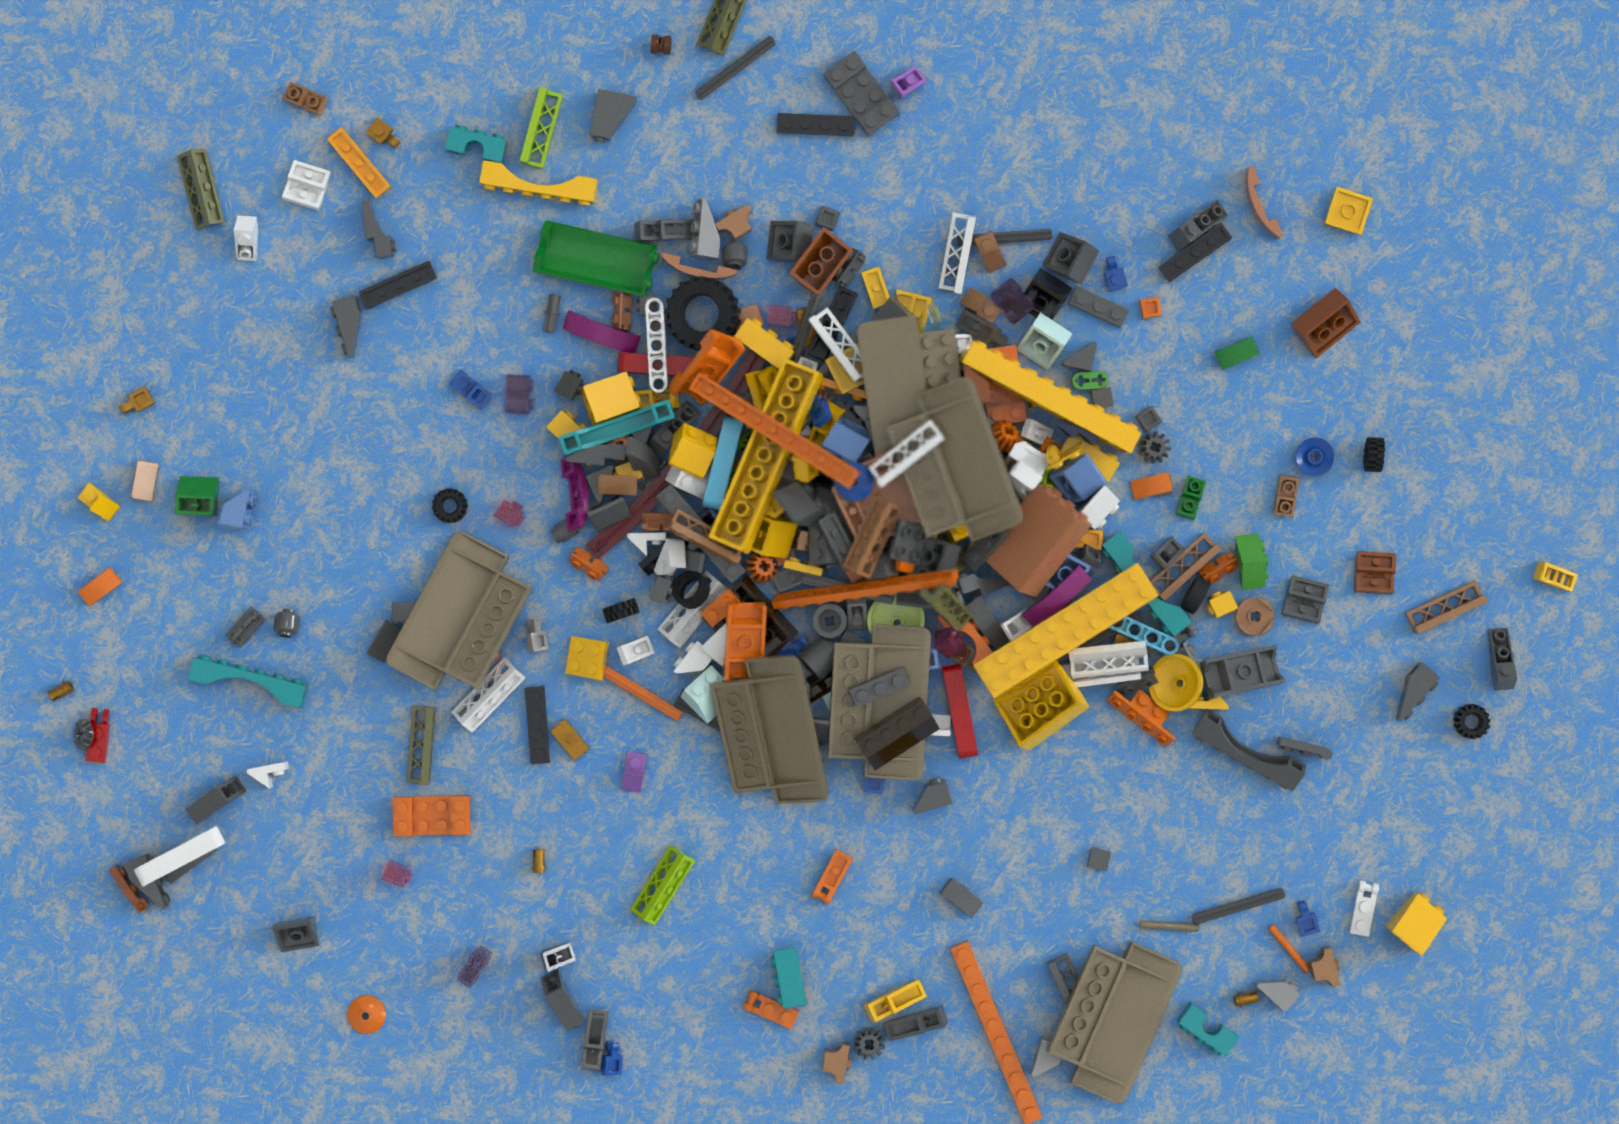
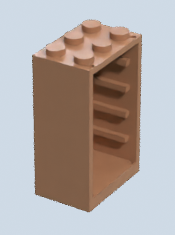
M1038 484L1020 504L1023 513L1022 522L1017 526L1007 529L1009 536L986 560L1017 591L1034 597L1038 596L1092 526L1087 520L1089 517L1082 511L1078 512L1074 509V503L1068 499L1064 500L1061 497L1063 494L1054 487L1052 489L1046 484L1044 486Z

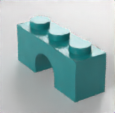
M456 125L455 128L450 127L445 150L466 156L468 147L471 144L479 143L484 148L483 160L503 164L508 142L504 140V136L493 134V137L485 135L486 132L474 129V132L467 131V127Z
M1189 1002L1177 1019V1022L1180 1024L1179 1028L1187 1034L1189 1032L1195 1034V1039L1201 1044L1208 1043L1212 1046L1210 1050L1218 1056L1221 1053L1227 1056L1239 1037L1222 1024L1214 1032L1204 1031L1203 1022L1208 1015Z

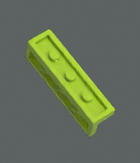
M539 87L520 157L521 163L544 169L563 94ZM548 95L558 98L557 104L550 109L546 104ZM549 113L552 117V122L544 127L541 123V118ZM544 131L547 141L539 146L536 137ZM537 150L542 154L541 163L530 161L532 153Z
M670 845L630 910L642 920L656 925L696 860ZM675 852L677 857L674 862L670 863V857ZM666 869V875L660 879V873ZM652 886H655L656 891L653 895H650V889ZM645 902V908L641 913L638 908Z

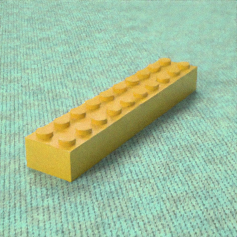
M973 340V342L966 343L959 356L960 365H968L980 376L1063 421L1091 432L1100 441L1123 453H1132L1142 434L1137 430L1138 427L1130 422H1121L1122 418L1113 413H1104L1105 409L1101 406L1088 404L1086 398L1080 395H1071V390L1063 386H1054L1053 380L1047 377L1036 376L1037 372L1030 368H1021V363L1014 359L1006 360L1003 358V353L995 349H986L987 345L981 341Z
M784 358L762 412L800 434L824 376L816 370ZM753 430L711 529L709 538L749 555L773 498L772 494L776 491L791 452L756 430Z
M1139 563L974 664L973 667L993 699H996L1158 598L1159 595Z

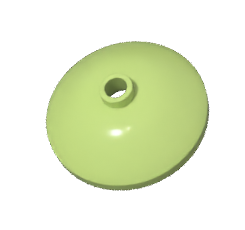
M895 594L894 602L891 605L875 601L868 612V629L872 633V623L894 625L896 621L901 622L900 625L924 627L925 615L923 608L896 605L897 594Z

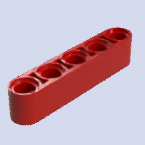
M619 352L617 372L649 374L648 354ZM667 355L668 376H675L678 371L684 372L695 357ZM661 360L654 361L653 368L655 370L662 369L663 362Z
M961 664L942 667V673L959 759L978 756Z

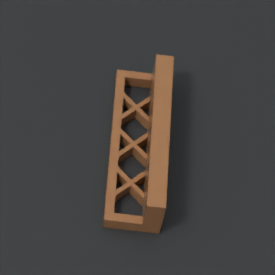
M878 496L874 497L843 567L870 579L902 507ZM891 508H894L892 515L888 517ZM885 527L883 534L880 535L882 528ZM876 545V549H875V551L872 553V549H873V547ZM868 563L866 571L863 572L865 564Z
M676 509L666 530L733 566L739 564L741 560V551L737 550L734 553L728 550L726 545L722 543L717 544L709 539L707 530L711 532V526ZM678 515L685 518L686 527L676 522ZM699 525L702 527L704 535L702 536L694 532L692 527Z
M1205 533L1199 536L1166 570L1159 572L1150 581L1153 585L1158 579H1166V588L1161 592L1153 585L1159 595L1158 597L1162 601L1170 597L1220 552V547L1214 544ZM1202 539L1211 546L1206 552H1198V543ZM1187 553L1195 554L1194 562L1191 565L1183 564L1184 556ZM1173 566H1180V575L1177 578L1169 577V570Z
M1473 581L1405 612L1414 633L1419 634L1483 605L1488 600L1485 595H1482L1477 582ZM1473 586L1477 597L1473 599L1465 598L1466 589ZM1451 596L1460 598L1455 607L1446 605ZM1435 603L1442 606L1438 615L1429 613L1431 606ZM1416 612L1424 613L1423 621L1415 624L1411 614Z

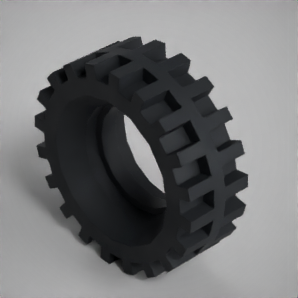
M700 276L699 278L691 277L686 282H680V286L671 291L673 294L666 301L668 307L664 309V314H667L665 323L670 328V334L676 338L678 343L700 351L702 348L700 342L709 330L696 331L688 325L685 318L687 305L698 296L710 297L718 306V320L710 329L729 336L736 334V326L741 321L739 320L741 309L738 308V298L734 296L733 291L724 283L705 276Z

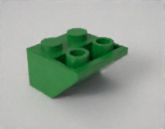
M180 476L175 494V514L218 516L219 478Z

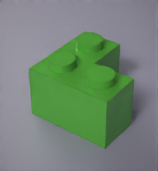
M1258 533L1235 536V552L1239 563V580L1242 590L1265 587V579H1268L1266 566L1269 565L1267 554L1263 553L1265 552L1263 540L1260 541Z

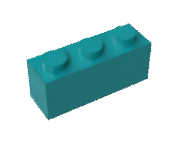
M797 948L773 951L774 956L771 957L772 968L777 969V975L774 976L775 985L780 987L781 992L778 995L779 1006H783L784 1010L807 1006Z

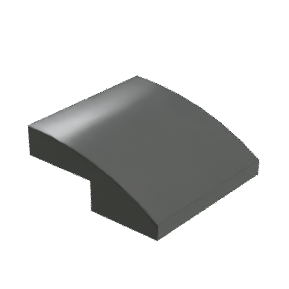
M1292 575L1282 615L1319 624L1323 607L1326 603L1329 584Z

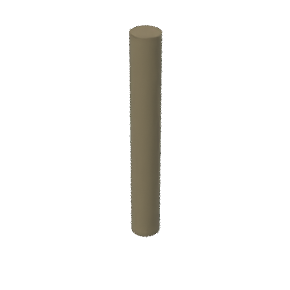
M1140 921V928L1198 932V925Z

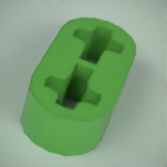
M1101 371L1079 372L1072 377L1071 382L1077 390L1104 388L1107 386L1109 379L1107 374ZM1098 375H1101L1105 382H1102L1101 386H1099L1098 382H1091V379H1096ZM1082 376V379H1089V382L1079 386V383H1075V380Z

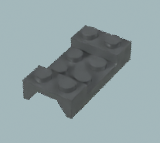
M855 51L824 73L826 80L868 137L872 136L887 122L900 115V111L891 99L887 97Z
M1276 645L1211 658L1200 662L1209 699L1285 683V678L1279 673L1275 660Z

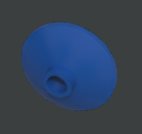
M1317 437L1309 438L1299 445L1296 451V462L1304 473L1311 476L1322 475L1332 467L1334 451L1326 440ZM1312 453H1315L1317 455V459L1315 461L1311 459Z
M847 463L860 472L856 478L858 484L852 485L849 489L835 480L836 489L846 500L860 501L866 498L873 489V474L862 463Z

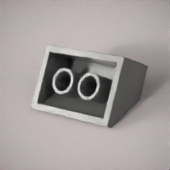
M927 537L919 565H915L912 574L905 573V576L954 569L961 546L935 537ZM940 587L927 591L933 595ZM922 589L916 590L914 593L919 594Z

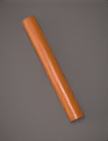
M1274 924L1269 926L1268 930L1305 973L1309 971V965Z

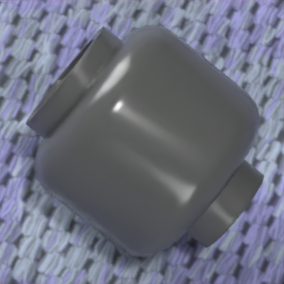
M732 240L724 246L722 261L727 268L740 270L747 264L748 249L741 241Z
M283 609V612L276 613L274 631L278 633V636L292 638L293 635L298 633L300 617L294 613V610Z

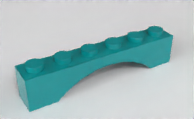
M668 399L627 415L559 436L564 455L568 456L583 449L598 446L676 418Z
M1121 531L1102 545L1104 550L1101 552L1108 560H1113L1116 564L1113 567L1118 574L1134 565L1132 556L1133 546ZM1158 598L1147 604L1151 609L1149 613L1156 621L1158 619L1163 624L1161 628L1167 635L1171 634L1174 637L1192 623L1179 606L1168 604Z
M200 654L199 657H193L188 677L190 681L207 685L225 678L248 679L267 688L276 696L281 704L303 708L308 685H305L303 680L293 678L292 681L286 680L284 675L274 673V676L266 675L267 671L255 669L254 672L248 670V666L237 664L236 667L229 665L230 662L218 659V662L211 661V657Z

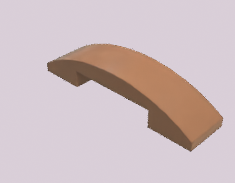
M1252 165L1246 169L1245 177L1246 193L1250 207L1261 226L1271 236L1279 239L1283 236L1276 218L1268 221L1254 187L1259 185L1260 181Z
M663 252L661 255L671 267L695 278L705 276L720 280L737 276V270L718 266L717 273L680 265L682 259L680 256Z

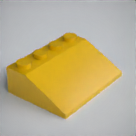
M1058 661L1053 662L993 700L1019 747L1029 751L1090 708L1081 691Z

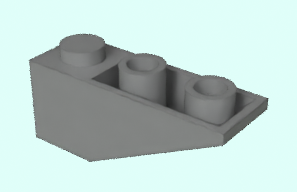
M706 198L697 199L692 208L694 221L691 224L690 257L714 260L719 258L720 237Z

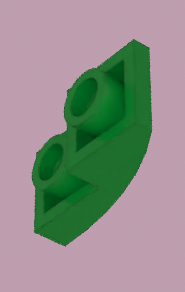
M1253 336L1215 351L1222 370L1259 354Z
M1187 476L1176 515L1191 520L1196 518L1199 502L1206 483L1205 480Z

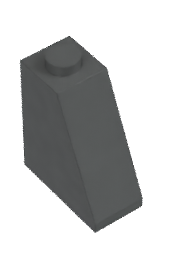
M598 89L590 129V136L594 138L593 140L605 143V140L610 141L637 103V97Z
M235 775L186 808V811L197 825L247 790Z
M558 969L541 977L545 997L565 1029L568 1031L584 1022L582 1013Z

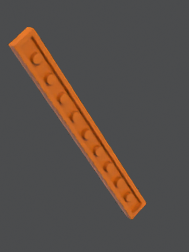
M698 373L689 387L691 391L850 489L860 473L858 470L703 374Z
M957 569L777 593L771 603L773 609L781 608L785 610L794 606L821 605L830 601L858 600L867 596L873 598L882 594L894 595L904 591L910 593L923 588L931 590L935 587H940L942 584L951 587L955 584L959 575Z
M968 940L951 947V952L1024 1123L1029 1124L1043 1118Z

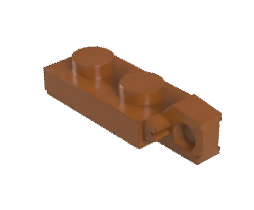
M117 864L109 869V872L138 913L147 909L149 904L146 898L138 895L139 889L132 882L130 883L125 868L123 866L119 867Z

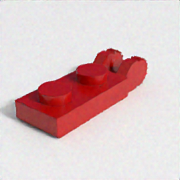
M92 708L90 722L93 728V740L90 747L86 749L85 761L106 763L110 711L109 709L104 710L101 724L97 723L98 708Z

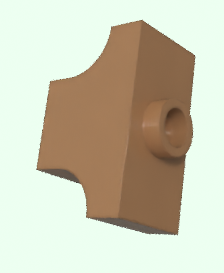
M748 204L737 211L732 209L725 214L726 217L715 223V226L719 232L727 231L737 240L752 231L747 221L752 210Z
M1330 946L1321 947L1320 955L1315 959L1308 960L1313 980H1327L1332 987L1341 986L1337 973L1340 967L1338 960H1334L1332 948Z
M842 1042L840 1047L834 1050L825 1049L822 1071L834 1074L836 1083L844 1084L846 1069L850 1070L851 1058H848L850 1043Z

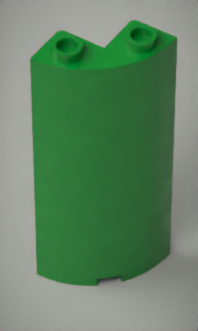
M546 220L541 229L539 248L534 255L533 272L645 297L647 290L650 291L652 288L653 279H651L654 264L657 265L659 253H656L657 245Z

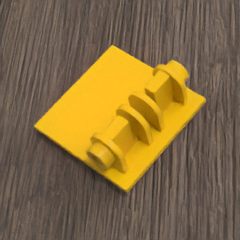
M1082 442L1063 453L1059 451L1056 445H1049L1045 455L1049 463L1047 470L1050 468L1055 470L1062 466L1063 461L1067 458L1072 460L1079 456Z

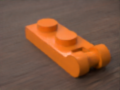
M836 849L811 897L823 900L824 904L828 905L853 858ZM823 886L829 889L827 894L821 891Z
M754 990L749 991L748 1001L743 1005L744 1009L792 1029L799 1014L798 1010L794 1008L784 1010L783 1006H779L778 1001ZM756 999L761 1001L759 1007L754 1005Z

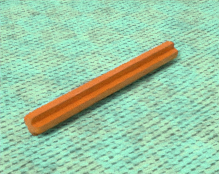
M605 665L604 678L676 721L680 719L683 713L680 709Z

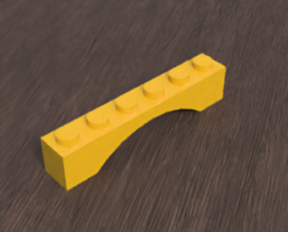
M483 160L479 182L486 190L495 191V188L503 189L502 192L514 194V191L522 192L521 195L533 197V194L541 195L540 198L552 200V197L560 198L559 201L571 203V200L579 201L578 204L583 206H590V203L595 204L598 186L597 179L577 176L570 181L556 185H537L516 177L502 163Z

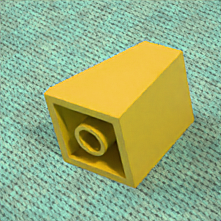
M627 372L582 387L581 396L592 426L639 410L641 400L639 395L634 393L632 388L635 387L632 376H628Z
M1414 892L1385 927L1414 952L1422 956L1448 918L1443 915L1445 911L1438 905L1433 907L1429 903L1431 899L1424 893L1418 894Z

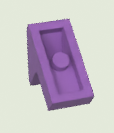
M916 66L890 81L902 99L927 82Z
M628 751L623 774V790L641 792L647 754Z

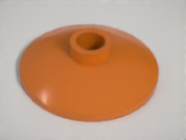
M365 995L356 998L350 1004L347 1017L349 1024L354 1030L362 1034H371L378 1031L384 1024L386 1010L379 999ZM364 1012L369 1014L368 1019L363 1018L362 1014Z

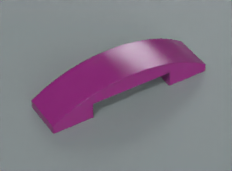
M568 310L563 329L575 335L627 353L636 352L641 338L640 335L591 320L587 316Z
M565 457L561 459L562 478L568 479L571 512L566 513L568 532H573L583 527L588 512V488L581 464L567 462Z
M1078 565L1065 576V579L1040 601L1032 604L1021 615L1034 628L1067 605L1086 587L1092 578Z

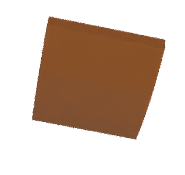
M1357 551L1354 592L1393 595L1396 554Z

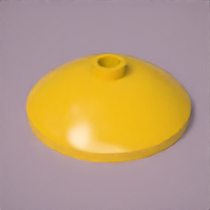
M1173 654L1162 657L1154 664V675L1159 683L1148 687L1153 701L1159 707L1173 712L1183 711L1194 705L1200 697L1203 688L1202 673L1196 662L1185 655ZM1182 680L1183 685L1180 687L1179 681Z

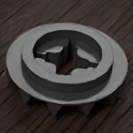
M80 719L75 724L76 728L73 730L74 744L77 745L78 749L86 750L90 747L93 740V728L87 719Z

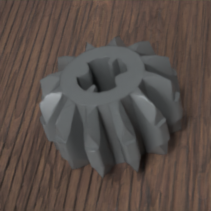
M1154 431L1153 437L1148 432L1146 433L1148 440L1141 437L1140 440L1145 445L1139 444L1138 448H1144V451L1139 453L1140 456L1147 454L1144 461H1148L1151 457V463L1155 464L1156 457L1160 463L1163 462L1162 456L1168 458L1169 455L1164 451L1171 450V447H1165V444L1169 443L1170 440L1163 441L1164 433L1158 438V431ZM1152 442H1153L1155 445H1156V444L1159 445V448H1157V450H1158L1157 453H1156L1155 450H1153V451L1150 450V447L1152 446V445H1151Z
M864 1027V1034L857 1031V1035L860 1038H853V1041L858 1043L853 1046V1049H859L857 1052L858 1056L864 1053L865 1060H867L868 1054H871V1059L873 1060L875 1059L874 1053L880 1056L881 1051L879 1049H885V1045L880 1044L885 1041V1038H878L881 1035V1031H877L874 1034V1027H871L870 1032H867V1028ZM867 1039H868L869 1041H870V1039L873 1040V1041H872L873 1046L870 1047V1046L868 1045V1047H866V1042H865V1040H867Z

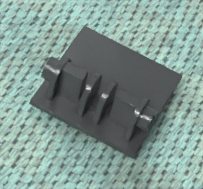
M899 519L898 523H895L894 532L896 534H892V536H895V539L890 540L893 544L890 543L889 550L887 551L889 553L888 557L919 565L927 539L923 526Z

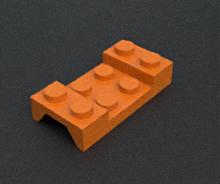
M710 329L701 340L700 345L702 348L684 372L678 371L668 386L672 395L676 396L678 392L691 395L700 405H704L707 400L689 389L697 374L701 373L717 384H720L745 351L740 339Z
M1016 345L991 348V350L995 349L1003 353V358L1006 360L1014 359L1018 361ZM984 378L989 382V387L993 389L991 402L985 404L987 418L993 419V424L1004 419L1007 423L1025 422L1027 417L1023 398Z
M726 602L725 658L723 660V678L725 681L734 678H749L745 659L748 657H764L767 612L765 602Z
M471 795L403 796L392 798L393 836L472 834L470 823Z

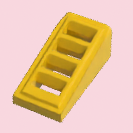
M1539 561L1533 579L1572 592L1578 574L1548 562ZM1554 570L1551 580H1549L1551 572ZM1559 573H1561V576H1560L1559 581H1558V583H1557V579H1558ZM1566 575H1568L1569 577H1568V580H1567V583H1566V586H1565V585H1563V584H1564Z

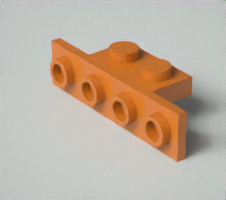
M1141 689L1135 693L1130 701L1116 690L1106 699L1112 707L1125 714L1129 720L1139 725L1144 732L1153 736L1158 743L1167 747L1175 740L1176 737L1161 726L1170 712L1159 707Z

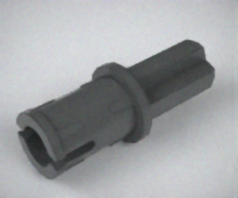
M549 294L547 311L544 312L546 313L543 328L545 332H555L557 315H560L558 310L561 296Z

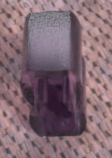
M1012 278L1004 282L991 294L994 303L1003 310L1007 319L1013 324L1019 322L1035 308L1031 298L1022 292L1020 285Z
M506 375L505 413L530 414V410L534 409V399L530 398V392L534 391V379H531L530 375Z
M481 945L477 947L470 955L468 963L460 970L457 980L468 988L471 987L480 977L481 971L490 962L492 952Z

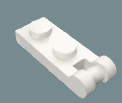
M1359 881L1349 933L1369 937L1379 884H1367L1366 881ZM1364 891L1370 892V896H1363Z

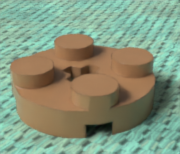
M1251 597L1243 600L1238 605L1235 620L1237 626L1248 635H1261L1272 627L1274 611L1266 600ZM1257 611L1259 613V620L1251 621L1250 613Z

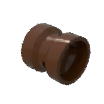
M652 34L651 54L662 52L664 55H670L672 37L669 35L660 37L659 35Z

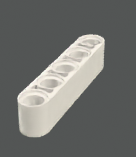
M651 298L645 305L650 387L654 392L663 393L668 388L664 305L659 299ZM658 302L660 309L657 312H651V303ZM654 321H658L661 324V328L657 332L651 330V324ZM656 340L662 343V348L659 351L652 349V343ZM661 360L663 362L662 369L655 370L653 368L654 361ZM657 379L664 381V387L660 390L654 387V382Z
M216 826L134 869V872L143 887L220 847L226 842Z

